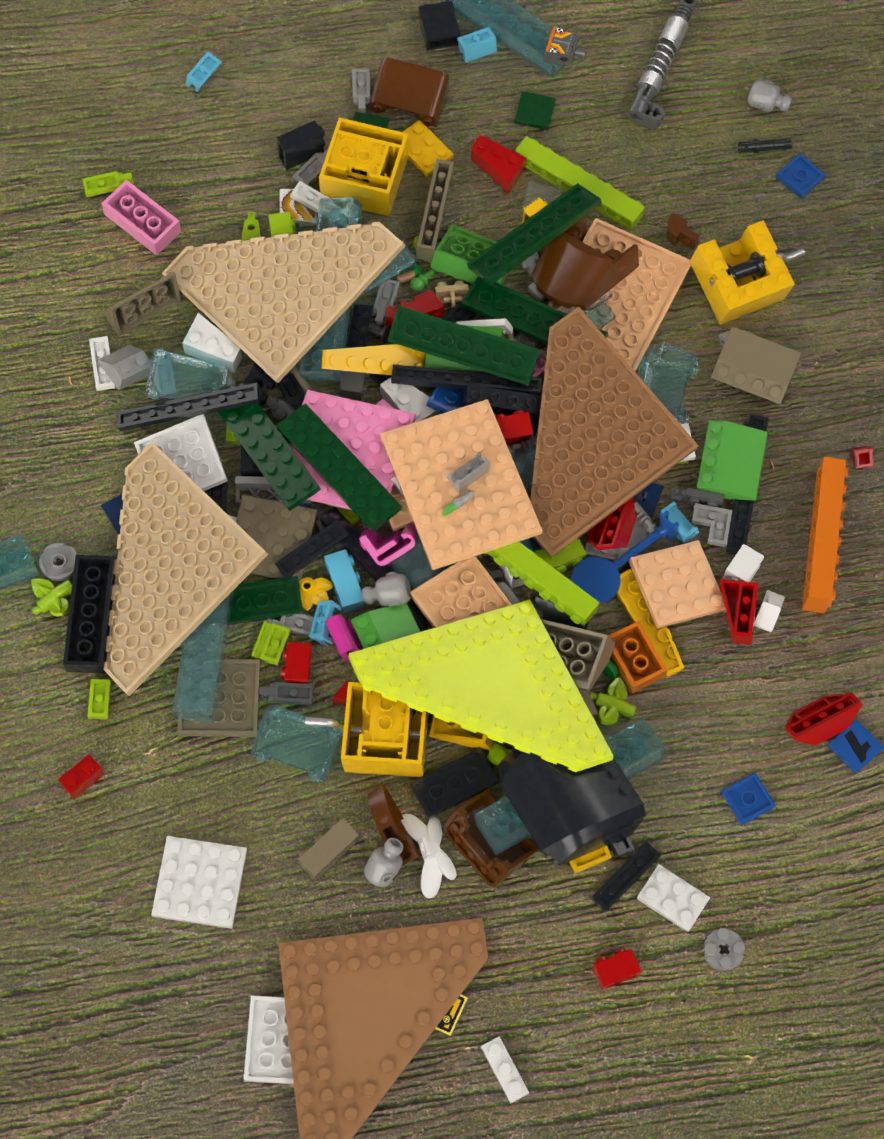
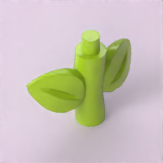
M43 578L31 579L33 592L36 597L40 598L36 602L37 606L31 609L35 616L40 612L45 613L48 610L53 616H64L69 612L70 602L64 598L71 594L72 584L68 580L55 587L50 580Z
M620 676L610 682L606 689L607 694L600 692L598 695L591 692L592 701L596 702L595 705L600 706L597 715L600 723L614 725L619 719V713L627 718H633L637 706L624 701L628 696V690Z

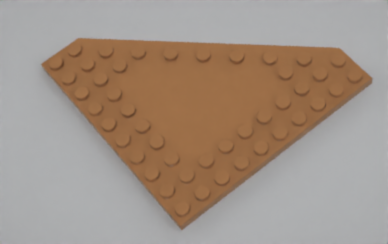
M577 307L549 329L530 502L542 528V534L533 538L552 559L699 447L580 307Z
M483 918L278 943L300 1139H352L391 1086L396 1082L488 960Z

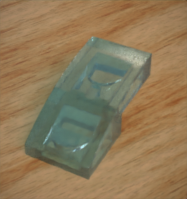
M605 302L592 312L588 311L585 313L599 329L616 318V315Z

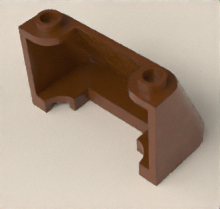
M383 58L371 97L370 110L375 113H383L387 107L410 112L420 115V120L425 126L437 127L448 96L449 77L446 73L392 58Z
M487 788L455 809L444 825V832L489 886L495 887L537 854L539 848L531 838L525 837L519 840L495 812L498 807V799Z

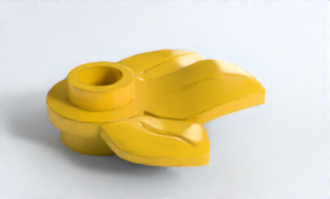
M322 577L317 579L302 578L299 581L302 608L309 611L313 604L318 605V601H328L327 592L334 587L332 582ZM310 584L311 587L309 589H305L304 585Z

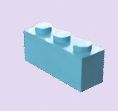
M345 549L324 556L329 577L334 585L333 588L338 602L342 607V613L365 607L362 589H360L358 584L361 582L358 571L354 572L352 567L355 565L352 555H348Z

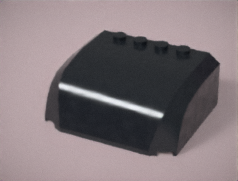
M514 748L498 764V768H500L499 782L502 790L540 852L545 856H551L558 862L559 866L632 835L646 816L642 800L614 757L612 761L574 772L565 765L559 763L556 765L541 759L539 755L531 752L528 754Z

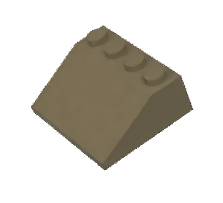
M173 271L105 311L107 321L118 337L181 301L175 272Z
M732 327L711 378L781 405L801 353Z
M541 619L577 688L590 691L608 664L615 642L606 634Z

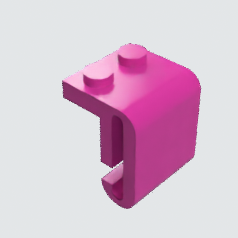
M410 523L405 526L403 532L399 529L384 539L381 538L376 530L372 533L366 527L359 539L361 547L369 552L378 565L384 566L412 549L419 535L414 523Z
M340 614L332 616L325 623L341 657L351 664L349 653L362 650L363 647L352 622H348Z

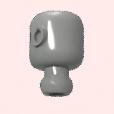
M756 80L752 85L747 102L750 106L766 112H772L775 107L786 112L790 107L792 97L780 95V88L770 80Z
M396 572L387 573L386 576L376 581L375 587L366 586L362 589L364 603L370 605L378 601L383 607L406 604L411 598L408 578Z
M390 838L386 840L384 847H379L372 852L364 867V875L371 884L378 887H387L392 884L403 864L400 856L403 851L401 841L396 838Z

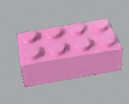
M127 180L102 202L104 215L156 256L181 233L178 219Z

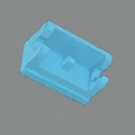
M489 27L457 38L460 54L463 53L465 63L497 52L496 37Z
M207 52L187 75L186 85L190 87L193 84L196 87L195 91L198 92L215 70L219 68L222 61L210 52Z
M672 502L660 511L659 519L662 513L668 511L669 522L672 525L675 522L679 524L676 538L681 544H685L699 534V529L697 526L694 527L677 508V504Z
M332 600L318 601L309 638L322 645L332 644L333 639L328 637L329 629L325 621L334 616L336 610L341 612L342 607Z

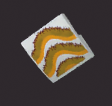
M280 189V213L290 212L291 219H295V223H299V227L317 226V213L290 198L294 189Z

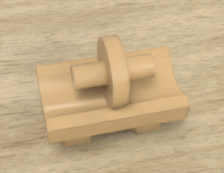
M456 281L454 285L449 286L445 282H439L437 287H435V295L442 304L451 303L452 308L455 307V302H461L468 292V284H464L463 281Z

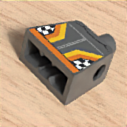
M553 25L544 53V63L570 66L573 63L574 56L585 58L587 48L578 46L579 36L577 34Z

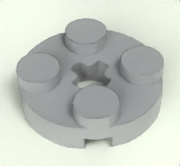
M54 543L47 546L39 559V565L43 574L53 582L69 579L74 573L75 556L77 553L71 546L69 547L64 543ZM60 558V560H64V562L60 566L54 565V563L57 562L56 559Z
M726 928L710 933L703 946L706 962L716 970H732L741 963L744 957L745 945L742 939L734 931ZM726 945L728 947L727 950L729 951V954H720L721 949L719 948V946Z

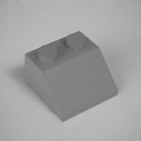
M131 345L98 360L118 390L149 376L153 367L145 352Z

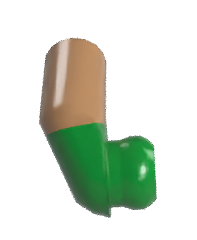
M413 265L411 271L397 275L398 282L402 284L411 281L422 274V270L419 265Z

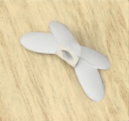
M404 814L402 815L404 819L401 822L409 836L418 842L423 860L425 861L421 873V891L426 898H433L439 891L442 874L450 880H454L457 875L451 859L440 848L442 838L441 823L438 818L433 817L429 819L426 826L416 816Z

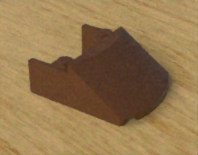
M586 216L549 243L531 273L532 281L536 284L537 290L547 299L570 309L572 306L581 307L583 311L593 305L639 266L638 245L633 244L624 253L611 249L603 254L583 243L582 241L588 232Z

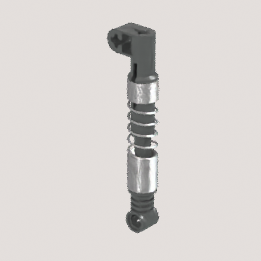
M679 0L674 14L668 18L659 37V44L655 46L657 51L652 52L653 58L649 59L650 65L646 66L647 71L643 72L637 84V93L627 112L630 120L650 129H656L661 125L665 113L664 109L653 103L652 100L657 96L665 80V75L668 73V68L671 66V61L674 60L675 54L678 52L688 30L689 19L694 12L698 0Z

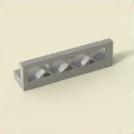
M235 476L236 505L241 504L240 491H249L252 494L250 497L260 498L258 495L262 491H267L271 496L265 500L283 503L277 497V493L272 492L274 489L265 477ZM305 500L301 504L308 503V506H311L312 501Z

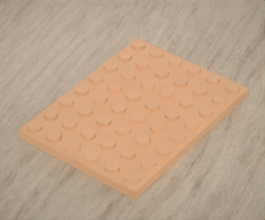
M595 218L582 242L603 254L611 249L624 253L633 244L638 245L639 266L583 312L597 328L608 332L607 340L636 372L691 268L690 260ZM552 301L548 303V306L566 314L577 308L574 306L571 309Z
M488 399L380 433V438L432 570L542 534V528ZM481 452L482 459L485 460L487 458L490 462L489 472L458 492L447 480L448 474L452 471L455 472L475 458L477 453ZM469 490L472 491L474 494L473 498L464 503L459 509L446 516H442L443 509L451 504L453 500L461 497Z

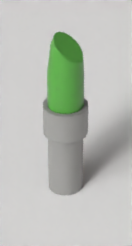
M469 490L461 497L453 500L451 504L443 509L442 516H446L459 509L464 503L473 498L474 494L472 491Z

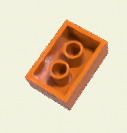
M639 621L608 635L615 642L610 659L618 667L619 675L624 680L630 694L665 678L668 670Z

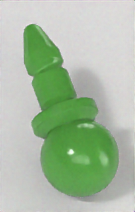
M430 269L424 275L420 274L418 277L413 278L410 282L411 289L415 292L422 291L424 286L428 284V280L437 271Z

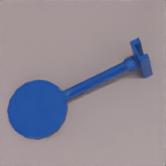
M665 511L661 514L659 527L655 529V532L614 562L599 556L581 560L573 569L571 581L600 602V604L610 601L618 593L621 582L618 569L627 563L631 557L638 555L659 538L662 539L665 536L670 542L674 540L678 532V522L672 525L668 520L669 512Z

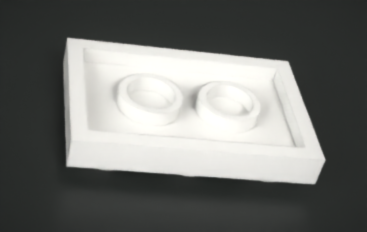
M658 864L637 899L686 932H689L710 897Z

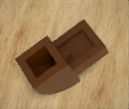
M672 213L666 229L667 239L674 246L679 241L685 247H690L694 250L700 235L686 228L687 220Z

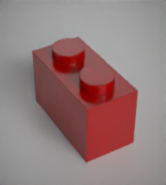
M288 642L287 648H284L283 660H286V665L281 669V678H284L285 683L309 684L312 655L311 643Z
M88 754L62 775L58 781L69 796L75 800L105 774L100 765Z
M623 948L614 952L615 956L610 958L603 956L595 960L596 963L592 969L602 991L641 974L642 971L632 949L626 951Z

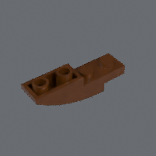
M382 784L367 794L369 805L384 843L390 838H396L402 842L403 851L400 856L403 861L402 866L419 857L420 853L401 822L404 819L385 784Z

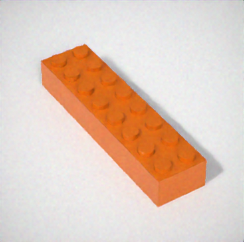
M823 457L816 473L802 610L825 614L827 608L831 607L832 601L836 597V589H833V586L838 578V572L835 571V567L839 564L840 554H837V549L840 548L842 537L839 536V530H842L843 519H840L845 509V502L842 499L846 494L847 484H844L845 478L847 479L849 471L844 459Z

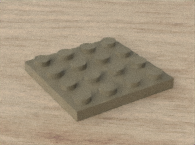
M242 495L236 523L268 553L250 575L270 579L284 578L274 563L312 537L318 511L300 506L289 511L284 503ZM305 567L291 577L298 576L300 581L303 578Z
M182 659L178 736L257 737L260 660Z

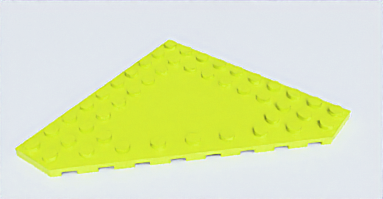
M531 600L349 653V660L362 688L366 691H375L389 700L406 703L412 709L420 712H429L438 719L448 723L452 721L461 725V728L471 732H480L488 735L489 739L502 744L506 742L515 746V749L528 754L530 752L541 756V759L556 765L557 763L565 765L574 772L613 760V754Z

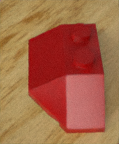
M634 497L591 528L587 538V542L597 550L627 548L636 521Z
M852 692L823 696L793 712L784 727L785 731L795 741L816 746L848 729L862 707V702Z

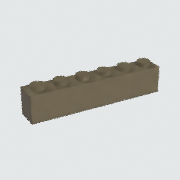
M436 159L415 259L432 262L438 242L454 162Z

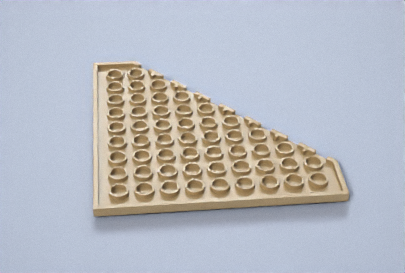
M372 222L370 225L357 224L349 225L347 228L338 229L334 227L316 232L311 230L298 232V234L293 235L280 234L270 238L257 237L250 238L247 241H227L224 244H203L201 247L188 246L162 274L166 276L174 271L178 289L274 381L279 383L406 245L380 222Z
M153 442L125 468L126 482L123 485L122 493L123 510L120 511L119 520L121 529L116 548L118 550V557L115 560L114 567L115 585H112L111 600L113 603L108 622L110 631L109 636H107L105 650L107 652V659L104 662L103 669L128 696L167 659L268 555L257 542Z

